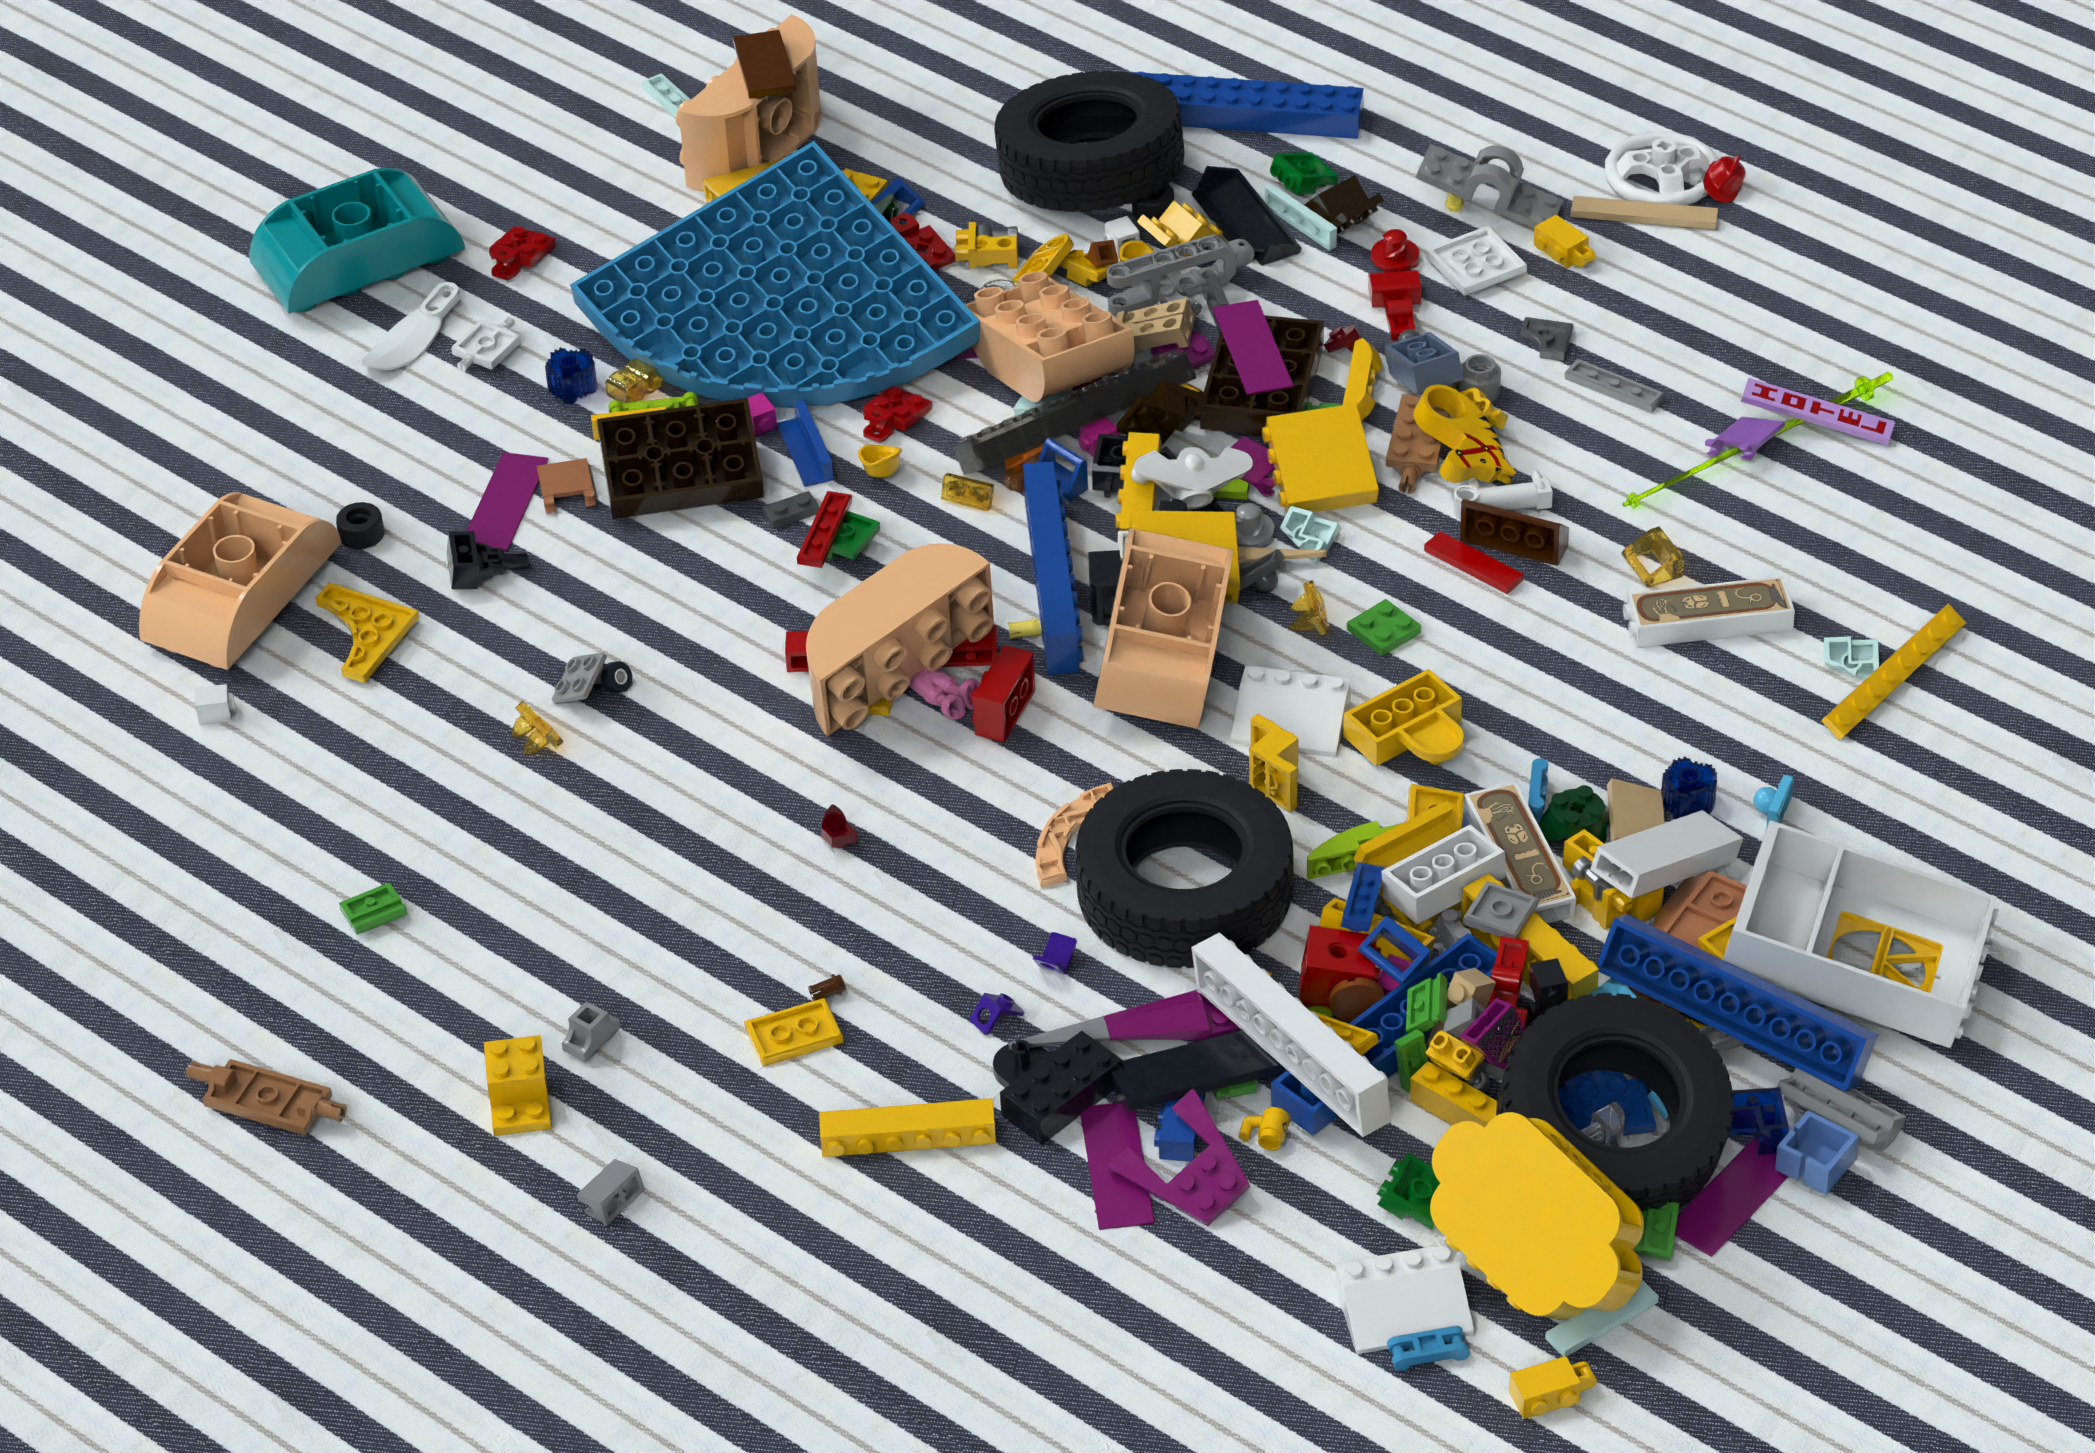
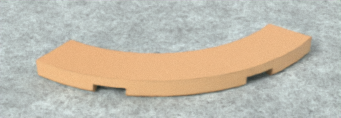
M1111 782L1081 793L1080 798L1070 804L1068 802L1064 804L1046 823L1038 839L1036 851V872L1041 888L1067 881V873L1063 863L1066 847L1072 836L1080 828L1090 808H1093V805L1101 797L1104 798L1105 794L1113 789Z

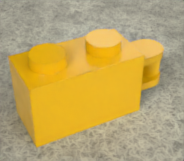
M1554 215L1534 226V246L1565 268L1574 264L1582 268L1587 263L1596 259L1595 252L1589 247V237L1558 215Z
M1567 1356L1511 1372L1509 1393L1522 1418L1526 1419L1579 1403L1580 1392L1594 1387L1597 1379L1587 1362L1583 1361L1571 1365Z

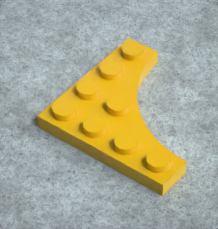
M330 582L315 598L318 607L335 614L349 628L353 638V646L346 662L341 667L342 676L365 683L419 619L418 610Z

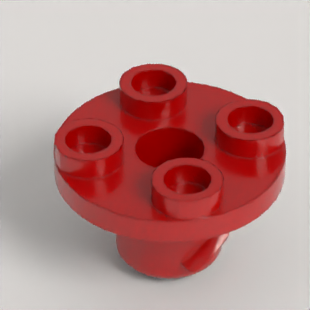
M1400 229L1388 230L1382 235L1384 239L1375 243L1371 249L1373 264L1382 269L1383 272L1405 271L1419 265V248L1415 243L1408 240L1406 233Z

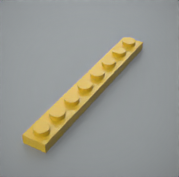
M1948 603L1821 721L1838 740L1842 739L1964 626L1966 622Z

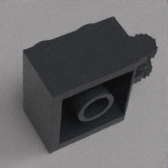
M1098 435L1092 463V490L1104 491V497L1106 498L1111 497L1112 491L1118 492L1119 489H1123L1124 480H1120L1121 465H1126V456H1123L1122 451L1123 441H1128V436Z
M1120 550L1088 552L1092 622L1096 625H1106L1109 627L1122 564Z

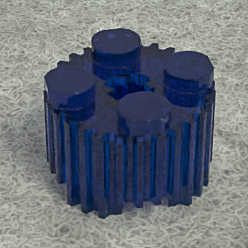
M560 347L559 350L555 349L554 352H550L551 359H548V362H546L547 388L551 395H555L556 398L559 397L565 404H573L578 398L582 399V396L586 397L587 394L596 392L597 379L593 354L587 351L586 348L579 349L580 351L578 352L577 350L567 351L566 348Z
M1685 756L1683 759L1680 757L1678 760L1673 759L1671 766L1665 769L1662 777L1661 796L1663 798V806H1666V810H1670V813H1673L1675 819L1701 810L1707 814L1712 813L1717 791V772H1715V768H1712V764L1708 765L1705 763V766H1703V763L1698 764L1697 761L1693 763L1690 758Z

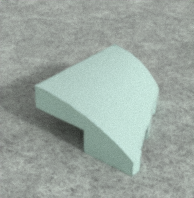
M1290 506L1280 529L1299 549L1328 551L1341 527L1336 522L1316 517L1311 511ZM1322 557L1309 559L1313 563H1317Z
M1851 636L1824 638L1825 665L1865 680L1879 667L1878 639L1851 640Z

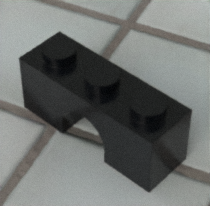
M1558 958L1530 963L1529 984L1535 1002L1528 1003L1530 1013L1528 1026L1539 1015H1543L1546 1010L1555 1005L1559 1007L1561 1002L1567 1000L1568 981Z

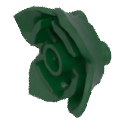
M1582 785L1576 789L1555 793L1548 804L1547 810L1540 819L1539 827L1547 842H1558L1564 837L1571 838L1585 829L1605 844L1607 837L1606 827L1607 825L1610 826L1609 807L1593 792L1590 786Z

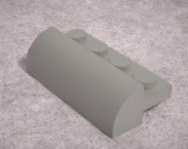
M1795 1068L1791 1078L1779 1080L1775 1090L1784 1095L1783 1099L1785 1101L1798 1105L1807 1111L1809 1110L1859 1135L1860 1142L1871 1145L1880 1151L1885 1150L1895 1140L1906 1120V1116L1856 1089L1845 1092L1798 1068Z

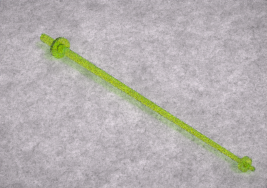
M1886 372L1871 380L1865 376H1860L1855 379V388L1828 402L1842 405L1857 397L1868 401L1874 397V389L1892 381L1893 376L1890 372ZM1792 418L1784 422L1785 426L1774 436L1806 421ZM1734 447L1639 495L1632 492L1627 495V501L1623 502L1622 505L1624 507L1630 505L1632 508H1636L1640 505L1639 500L1743 451L1739 450V447Z

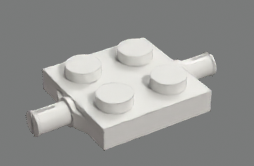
M508 316L501 324H490L482 320L477 322L451 347L452 355L462 358L457 364L458 369L464 372L471 364L475 363L493 370L521 343L520 335L509 331L515 324L514 319Z

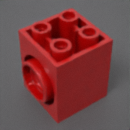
M1313 925L1309 926L1301 963L1298 998L1303 1005H1319L1329 1008L1330 991L1333 986L1346 979L1350 982L1355 981V978H1366L1378 983L1380 968L1375 967L1372 961L1357 950L1369 934ZM1376 941L1371 947L1381 954V947H1376Z

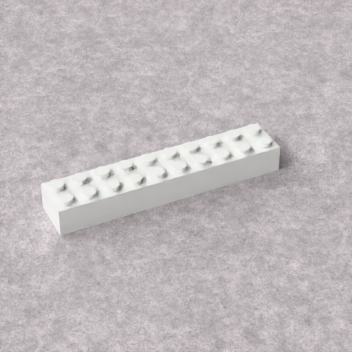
M1217 933L1191 947L1197 990L1357 1133L1364 1137L1391 1122V1101L1388 1096L1389 1081L1387 1076L1382 1071H1378L1373 1067L1365 1056L1358 1054L1348 1041L1342 1040L1332 1027H1327L1316 1013L1310 1012L1304 1007L1297 997H1293L1288 993L1281 983L1273 980L1264 968L1261 969L1248 954L1242 953L1232 940L1226 939L1221 933Z

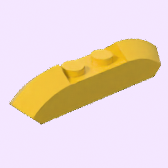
M1364 338L1355 341L1343 405L1357 404L1361 421L1369 415L1375 405V400L1372 398L1373 385L1370 384H1375L1376 374L1382 369V361L1378 351Z

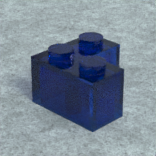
M1780 1087L1733 1090V1120L1728 1136L1754 1135L1758 1155L1777 1154V1146L1789 1133Z

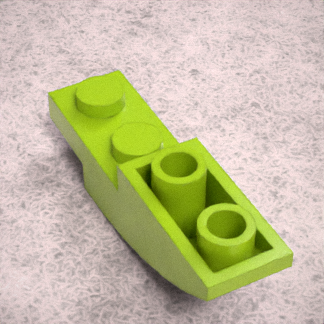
M1373 821L1348 829L1328 839L1307 856L1308 880L1355 870L1357 863L1353 858L1359 845L1400 824L1380 828L1378 821Z

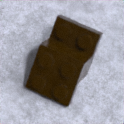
M1354 175L1316 195L1304 206L1337 227L1338 235L1349 229L1353 224L1357 225L1379 211L1377 206L1384 202L1380 193L1368 199Z
M1162 379L1149 397L1141 394L1116 424L1117 432L1127 436L1129 432L1159 434L1162 447L1175 430L1183 432L1206 405L1207 395Z

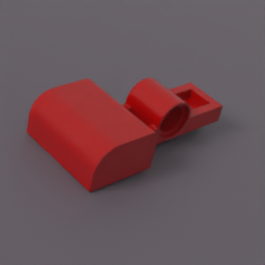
M1418 270L1368 273V290L1372 307L1385 308L1391 341L1398 340L1399 334L1404 330H1416L1412 305L1421 304V283Z
M1501 936L1496 961L1490 977L1496 984L1487 1007L1496 998L1512 1004L1526 1029L1530 1016L1529 1010L1517 1008L1530 943L1528 940Z

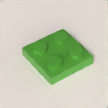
M1384 599L1347 622V631L1380 656H1384L1421 633V625L1390 601Z

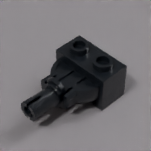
M474 531L448 532L447 561L451 589H478V581L487 580L493 575H503L505 569H528L527 552L504 553L501 548H491L486 544L477 543Z

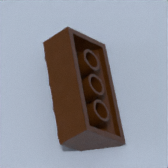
M1466 499L1461 501L1460 541L1555 566L1559 565L1568 548L1569 527Z

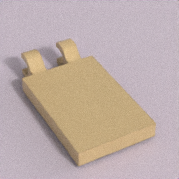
M1613 778L1610 779L1607 784L1611 842L1664 824L1662 791Z

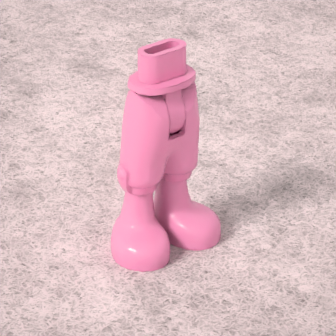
M924 668L910 679L909 687L922 696L926 702L941 706L944 716L957 720L965 715V707L973 709V704L970 701L971 694L974 688L979 687L980 682L974 678L964 680L959 686L954 677L947 675L941 670L928 671Z

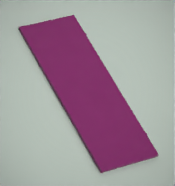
M1252 300L1212 307L1216 322H1218L1246 394L1252 395L1292 388L1293 383L1259 301Z
M508 452L502 453L466 530L474 531L477 543L508 551L538 485L537 466L547 464L549 458Z
M1120 1102L1090 1106L1080 1116L1099 1230L1154 1224L1149 1192L1141 1187L1134 1186L1120 1175L1111 1173L1107 1167L1127 1147H1130L1144 1161L1135 1110L1129 1111Z
M1759 1132L1691 1203L1678 1214L1675 1236L1712 1257L1789 1177L1775 1170L1779 1142Z

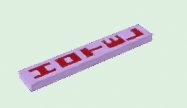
M1748 378L1741 402L1886 446L1889 444L1895 421L1752 378Z

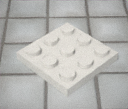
M1489 226L1426 249V257L1464 296L1527 272V264Z

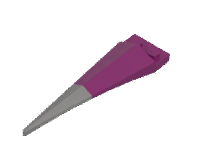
M1193 990L1020 1040L1027 1041L1030 1044V1048L1066 1043L1080 1031H1083L1096 1041H1202L1238 1032V1026L1206 997L1198 993L1197 990ZM1015 1041L1008 1043L1009 1049H1011L1013 1043L1016 1044Z

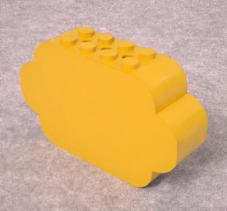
M1506 1112L1494 1117L1486 1127L1473 1121L1456 1123L1438 1141L1432 1155V1167L1440 1185L1435 1190L1431 1199L1430 1212L1435 1226L1447 1237L1445 1242L1454 1250H1461L1467 1256L1465 1261L1472 1268L1487 1275L1486 1281L1493 1288L1501 1289L1508 1296L1506 1300L1510 1305L1518 1310L1522 1309L1531 1315L1567 1320L1580 1315L1585 1309L1600 1312L1616 1311L1622 1308L1635 1294L1642 1280V1264L1637 1253L1633 1250L1643 1234L1644 1220L1641 1210L1632 1199L1550 1123L1537 1118H1527L1518 1113Z

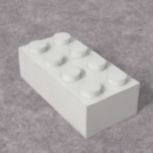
M1468 825L1381 871L1383 897L1412 921L1419 924L1462 901V888L1489 873L1497 881L1505 878V851L1473 826Z

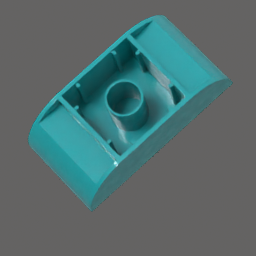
M378 168L286 200L278 205L262 220L256 229L250 245L249 258L252 266L288 314L292 312L310 311L316 307L317 303L339 295H354L363 286L383 279L394 280L404 275L405 271L426 263H441L449 255L465 250V244L456 228L413 176L395 168Z

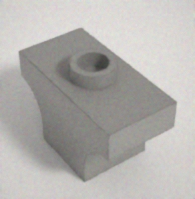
M586 1001L568 1018L569 1031L562 1042V1050L585 1062L620 1028L619 1019Z

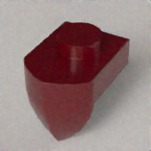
M1355 325L1343 329L1337 327L1329 333L1330 338L1323 346L1328 353L1344 347L1353 353L1355 341L1362 337Z
M831 804L822 819V838L832 848H845L848 844L858 842L857 832L847 823L844 813L836 805Z

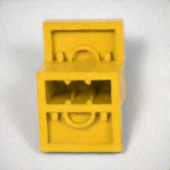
M1174 200L1159 220L1154 216L1152 219H1149L1142 214L1137 221L1167 248L1212 234L1221 237L1220 235L1223 233L1215 225L1210 224L1205 216L1198 211L1196 212L1187 203L1184 202L1183 205H1180ZM1183 254V255H1181V256H1183V257H1188V256H1192V255H1190V254Z
M1257 713L1250 719L1249 784L1252 785V788L1256 787L1275 804L1291 812L1297 807L1298 737Z
M541 1035L484 1042L487 1086L494 1136L551 1129Z

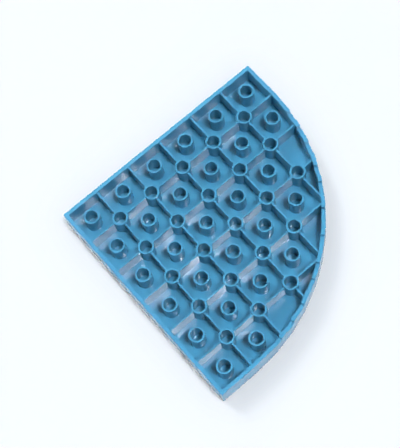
M814 141L570 284L574 303L598 331L626 358L669 384L682 388L687 392H694L698 395L720 401L748 398L761 392L774 407H795L794 402L804 400L807 406H830L837 402L854 400L882 392L891 386L909 383L911 380L945 363L979 342L980 321Z

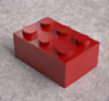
M1003 645L999 654L994 655L991 667L983 673L979 687L974 688L971 694L970 701L974 709L972 723L975 726V735L1005 743L1035 693L1034 652Z

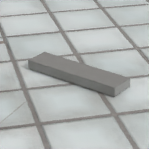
M1577 359L1565 371L1566 380L1649 413H1652L1664 401L1665 393L1580 359Z

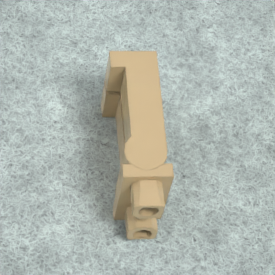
M1183 298L1130 311L1127 314L1125 311L1117 312L1116 319L1133 329L1134 351L1137 353L1140 349L1177 343L1179 348L1189 347L1195 314L1188 299Z

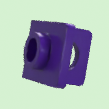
M1051 932L1042 957L1034 955L1033 960L1041 968L1065 975L1077 940L1063 934Z
M984 993L970 1016V1021L984 1035H989L1001 1013L1023 1016L1025 1012L1006 994ZM987 1008L990 1012V1019L986 1024H982L980 1014L983 1009Z

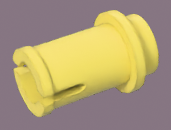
M1448 192L1445 206L1450 212H1459L1464 206V200Z
M1031 617L1032 620L1008 622L1010 639L1027 636L1037 638L1036 635H1041L1040 619L1034 620V617Z

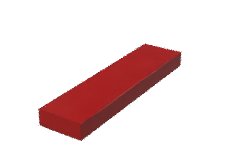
M827 491L797 555V564L818 568L823 567L851 506L852 495Z
M1441 531L1424 544L1425 552L1506 594L1523 581V573Z

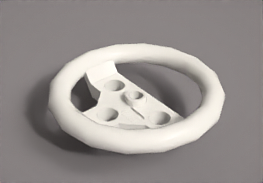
M1650 131L1630 136L1613 147L1605 159V178L1616 193L1629 201L1689 205L1706 197L1708 193L1704 189L1703 180L1691 189L1684 190L1683 174L1689 168L1701 167L1706 172L1709 165L1719 159L1708 145L1694 137L1676 132ZM1652 146V149L1637 150ZM1643 173L1657 179L1660 193L1638 189L1625 180L1631 174Z

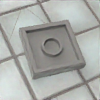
M1486 881L1463 917V924L1499 937L1505 936L1517 939L1537 908L1538 898Z

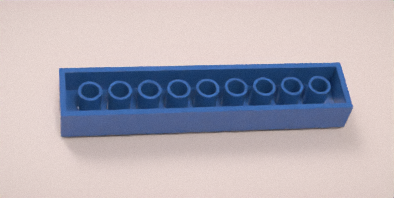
M1142 71L1130 73L1154 79V81L1164 84V87H1168L1174 93L1180 107L1182 127L1358 139L1363 116L1364 88L1332 86L1329 84L1315 85L1308 83H1286L1283 81L1215 78L1213 76L1157 74Z
M1054 461L1023 464L1024 498L1047 675L1079 673V662L1083 661V649L1078 644L1083 642L1082 627L1078 626L1080 624L1079 608H1076L1078 601L1077 591H1074L1075 577L1074 573H1071L1073 572L1072 556H1069L1070 541L1066 539L1068 537L1067 522H1064L1066 515L1065 505H1062L1063 491L1062 488H1057L1061 487L1060 471H1055Z
M1628 914L1613 919L1597 962L1600 973L1845 1092L1859 1086L1879 1035Z
M1467 933L1417 971L1403 985L1397 986L1351 1021L1350 1025L1376 1033L1379 1040L1376 1045L1362 1056H1365L1370 1064L1378 1071H1382L1387 1078L1398 1071L1394 1041L1408 1034L1406 1032L1408 989L1428 978L1436 979L1437 974L1440 972L1447 978V991L1454 973L1458 971L1476 968L1490 978L1497 952ZM1433 1027L1423 1032L1425 1044L1428 1042ZM1288 1070L1271 1082V1106L1288 1112L1291 1121L1312 1136L1338 1117L1332 1109Z

